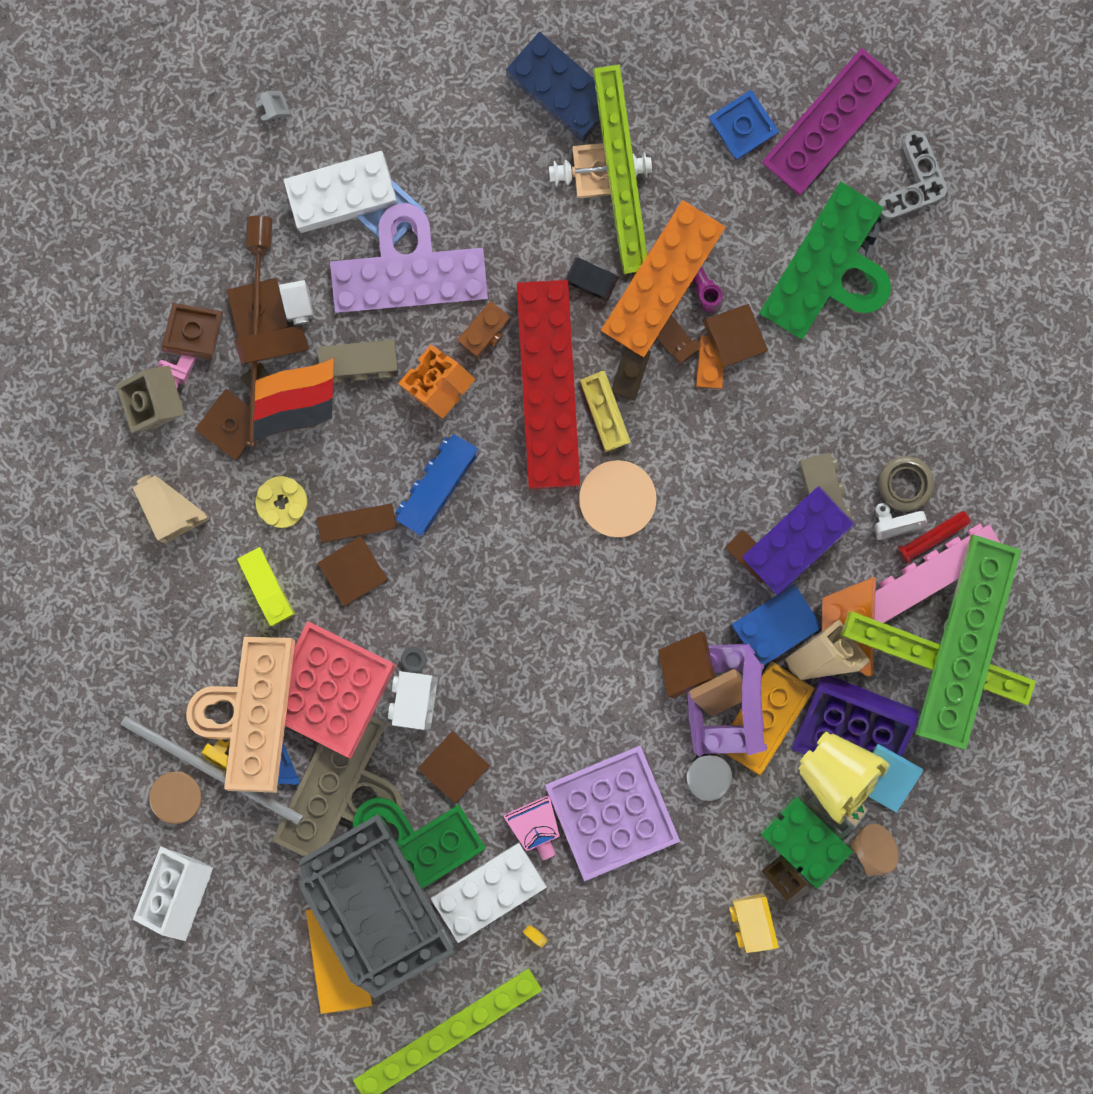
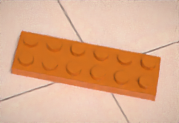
M682 200L603 325L601 332L645 358L726 229V226Z

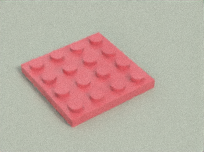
M307 621L294 647L285 726L348 758H352L397 665Z

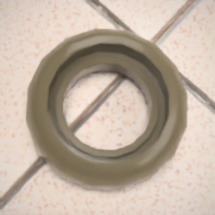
M911 456L897 457L888 462L881 470L878 479L879 494L884 503L893 510L901 512L916 511L926 505L933 495L935 486L933 473L928 465L919 458ZM899 470H912L918 475L921 487L915 497L904 499L894 493L891 482L893 476Z

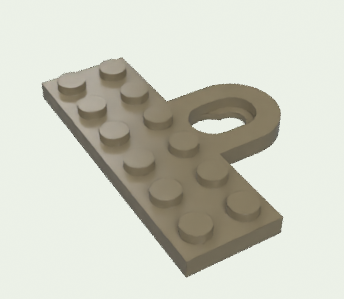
M374 716L371 717L352 758H348L319 743L288 807L304 817L299 825L283 817L272 840L273 842L304 857L329 843L341 817L353 822L357 808L352 802V795L360 786L371 787L375 790L378 797L392 800L402 810V798L396 786L390 781L365 770L387 724L386 722ZM382 817L385 823L388 825V827L392 825V823L387 822V820L384 817Z

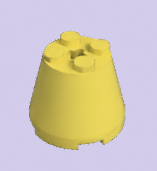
M825 732L818 740V746L815 751L809 750L800 760L802 764L798 769L800 770V775L831 818L838 824H841L844 821L845 813L850 817L872 793L879 781V776L883 777L887 773L890 764L882 757L835 734Z

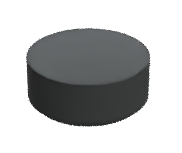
M411 647L403 652L401 664L406 671L417 673L426 666L427 657L420 648Z

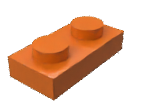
M701 335L696 387L722 389L724 368L721 367L709 336Z

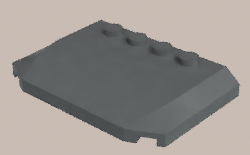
M380 814L299 860V866L301 867L300 890L350 981L367 991L372 997H379L456 952L450 937L388 825Z

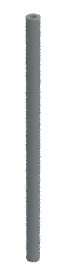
M127 716L123 718L121 726L225 784L226 772ZM238 791L297 825L301 823L304 817L262 792Z

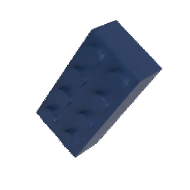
M539 31L507 67L506 77L583 142L600 123L594 78Z

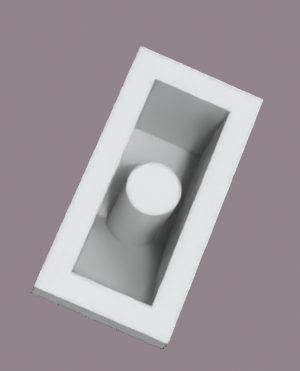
M305 280L279 285L287 320L294 322V325L309 323V319L314 318L309 287Z

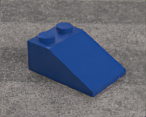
M795 584L786 589L781 595L773 597L730 625L741 644H749L755 652V657L764 665L822 628Z

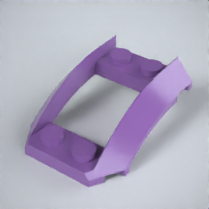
M749 644L708 646L714 673H725L732 669L743 672V725L704 726L702 708L692 700L688 692V713L694 753L700 757L703 754L747 753V755L766 751L767 744H764L763 737L764 723L761 700V679L764 664L758 661L754 655V650Z

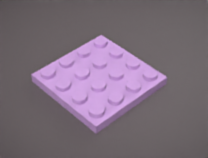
M640 745L545 785L584 881L680 842Z

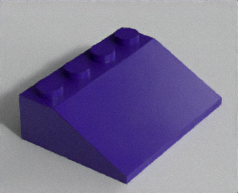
M833 676L820 677L794 740L792 750L804 755L809 750L814 752L818 746V740L825 732H828L870 752H873L877 744L902 757L917 725L918 710Z

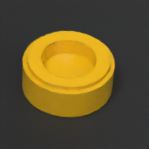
M528 924L522 931L541 948L548 942V939L531 924Z

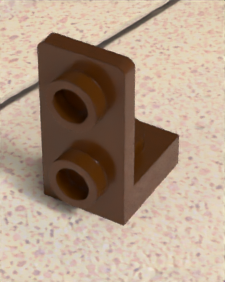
M672 315L657 337L679 366L701 348L696 339L691 340Z

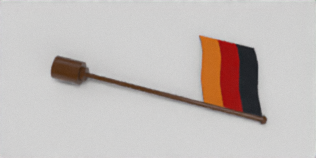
M260 215L247 217L246 249L256 256L253 335L258 334L261 256L266 255V252L271 251L273 219ZM334 357L314 366L281 371L256 380L257 362L252 363L249 441H246L248 446L254 447L257 443L256 441L280 432L314 427L332 419Z

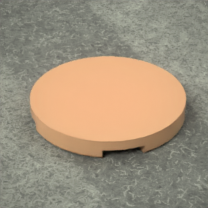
M620 460L605 462L594 468L585 478L580 490V509L586 522L595 531L609 537H627L643 529L652 518L656 507L655 487L649 475L639 466Z

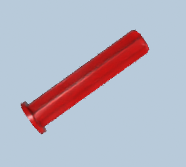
M961 511L903 547L899 545L897 547L904 561L909 564L912 558L971 523L970 518L965 511Z

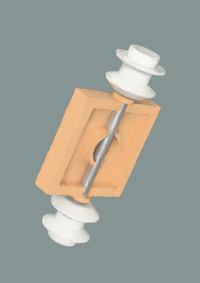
M604 143L573 146L574 167L572 169L571 164L567 160L564 161L563 165H557L554 161V166H549L550 182L555 181L556 186L559 181H565L569 185L572 175L575 177L577 198L611 195ZM644 152L642 158H636L633 153L636 177L638 174L643 173L647 178V173L652 172L651 157H646Z

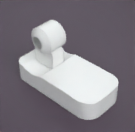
M880 503L876 507L875 514L879 522L875 524L874 532L877 540L920 530L927 525V519L923 511L892 519L890 507L886 503Z

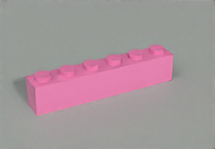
M981 523L967 531L969 536L960 540L958 536L945 544L947 549L938 553L937 550H934L923 557L925 562L916 566L915 563H912L901 570L903 575L894 579L893 576H890L879 583L881 588L876 590L875 620L884 623L959 579L971 535H977L1000 543L990 524L982 527Z

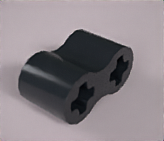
M575 257L565 280H568L569 285L605 301H609L619 279L616 274Z

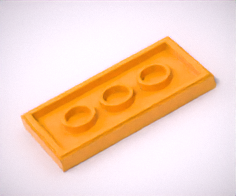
M770 661L761 679L764 744H767V750L752 755H747V753L725 754L761 776L815 688ZM742 708L731 725H743Z
M311 909L306 910L321 1014L373 1006L371 994L350 981Z

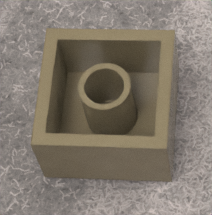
M170 365L145 369L116 384L131 433L153 430L185 415Z

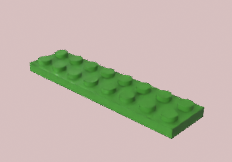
M977 535L970 536L915 735L956 748L967 749L1020 557V549Z

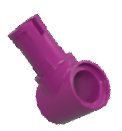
M701 267L693 280L696 286L695 291L700 298L701 308L708 313L718 312L723 306L722 290L713 280H709L703 267ZM714 294L718 299L713 303H709L705 300V297Z

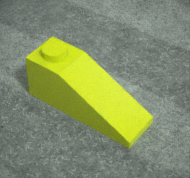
M260 547L237 559L270 626L274 627L296 615Z

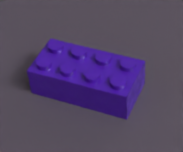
M817 486L742 558L777 595H781L856 524L822 487Z

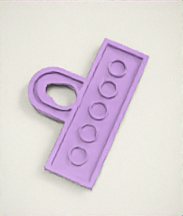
M409 203L393 205L382 215L379 222L381 257L330 261L335 313L488 299L483 248L432 252L429 220L420 208ZM403 221L411 224L412 231L418 238L416 250L407 255L397 252L393 245L397 226Z

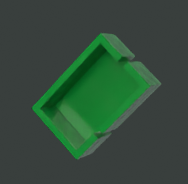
M794 796L779 812L784 818L780 821L777 817H774L759 834L794 868L797 869L801 866L802 868L798 872L813 887L818 889L853 851L798 797Z

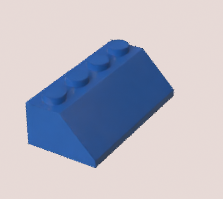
M452 434L450 439L448 437L444 438L438 447V450L441 451L436 460L430 459L424 468L426 475L422 481L416 480L409 491L412 493V496L408 502L403 500L395 512L398 515L396 518L397 522L422 538L479 454L477 447Z

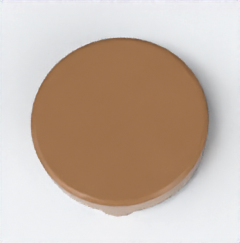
M169 772L160 776L154 782L150 790L149 802L152 811L159 819L167 823L178 824L186 822L195 816L201 807L202 792L197 781L189 774Z
M876 823L868 824L859 829L856 838L851 841V849L857 854L865 873L872 877L892 872L898 864L899 854L896 842L890 832Z

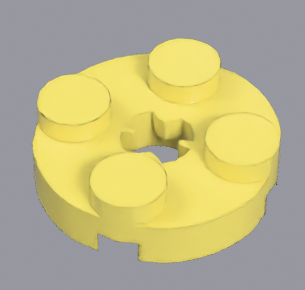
M284 476L271 478L260 486L255 501L259 516L267 524L277 528H287L297 524L304 516L308 504L307 495L303 487L294 479ZM279 495H284L283 498L287 497L289 503L285 504V509L280 510L279 506L275 507L274 501L278 500Z

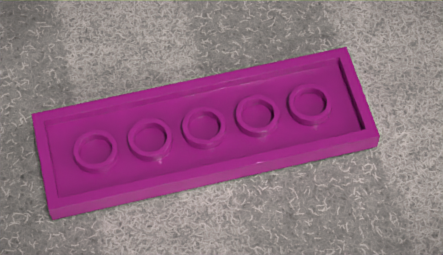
M861 48L764 158L761 164L797 195L801 196L897 86L900 79L866 50Z

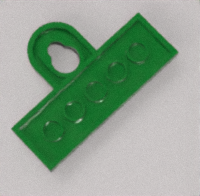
M840 181L759 314L803 340L829 296L858 313H871L880 309L888 300L891 292L889 276L882 267L857 251L884 207ZM851 268L861 270L865 274L866 279L872 284L871 293L862 295L860 293L847 292L843 288L841 281L845 271Z
M383 797L371 798L362 803L355 812L353 819V828L380 814L387 822L397 827L399 835L396 842L422 889L486 849L459 804L416 831L413 830L400 807L392 800Z

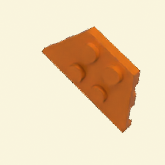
M876 577L868 578L863 582L853 584L843 590L823 597L822 631L838 619L844 625L849 611L875 620ZM856 642L870 660L859 671L866 676H871L874 674V648Z

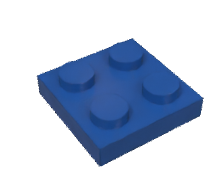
M749 90L708 117V120L736 161L779 134V130L752 90Z

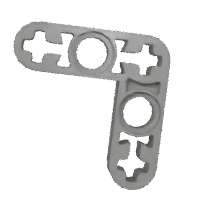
M911 131L902 141L904 153L917 184L888 194L878 201L877 204L884 207L886 202L888 205H892L899 200L900 205L892 209L891 214L889 210L881 212L879 217L883 220H892L938 202L947 192L945 180L926 136L921 131ZM912 137L915 141H920V144L917 146V149L915 146H910L909 142L912 140ZM918 151L919 154L925 151V154L918 156L916 159L914 158ZM920 160L929 162L931 166L929 173H923L919 170L918 162ZM932 185L940 188L937 196L933 192L924 197L923 192L929 190ZM912 192L916 194L918 198L916 205H909L905 201L906 193Z

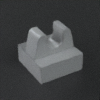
M266 91L259 95L261 99L256 103L257 108L264 107L266 114L261 116L262 120L280 119L290 115L282 91Z

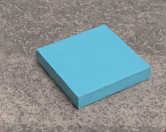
M877 744L872 753L886 760L890 767L883 777L879 776L878 783L868 797L897 812L921 776L923 769Z

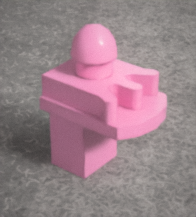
M181 355L177 366L160 360L158 367L170 365L176 388H178V383L185 386L197 357Z

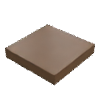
M732 669L690 690L689 693L692 700L712 717L742 702L743 676L736 669Z

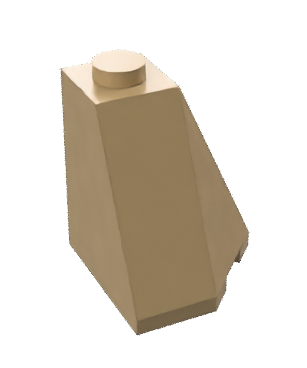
M149 474L136 481L138 485L133 487L157 540L162 543H167L210 520L205 512L156 475L151 477Z
M839 619L785 659L790 671L797 675L800 680L859 671L870 660L855 641L840 636L844 625Z

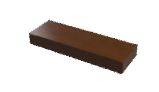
M302 325L240 337L234 340L241 365L309 350Z
M392 503L316 517L321 543L397 529Z

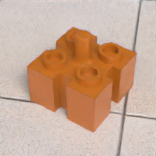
M430 344L418 359L421 363L415 370L410 368L398 384L418 402L443 419L453 406L460 401L461 397L458 393L463 395L475 381V378L458 362Z

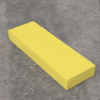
M600 371L581 379L580 383L605 452L631 443L605 371Z

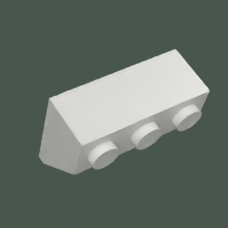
M160 846L133 920L163 936L186 941L205 888L210 880L213 867Z

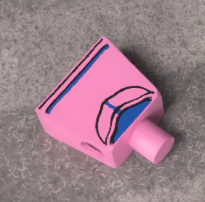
M549 795L504 815L505 820L526 851L536 847L542 861L556 855L551 840L560 835Z

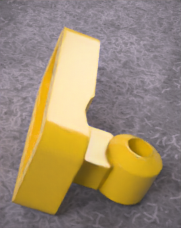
M218 739L214 746L207 744L201 752V756L226 772L228 756L225 753L230 747V740L224 742L223 739Z

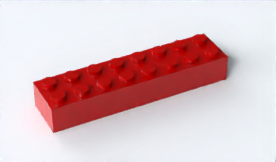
M568 280L517 283L529 490L580 487Z

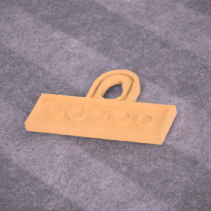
M244 637L238 686H210L203 688L191 698L188 704L187 722L196 734L207 739L230 740L224 787L228 791L277 793L295 640L292 638ZM220 701L231 702L234 707V714L226 724L220 725L215 723L214 720L205 717V709L208 706L216 705Z

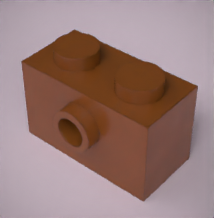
M490 301L457 339L458 344L478 360L489 346L494 347L503 336L500 333L511 321L510 316Z

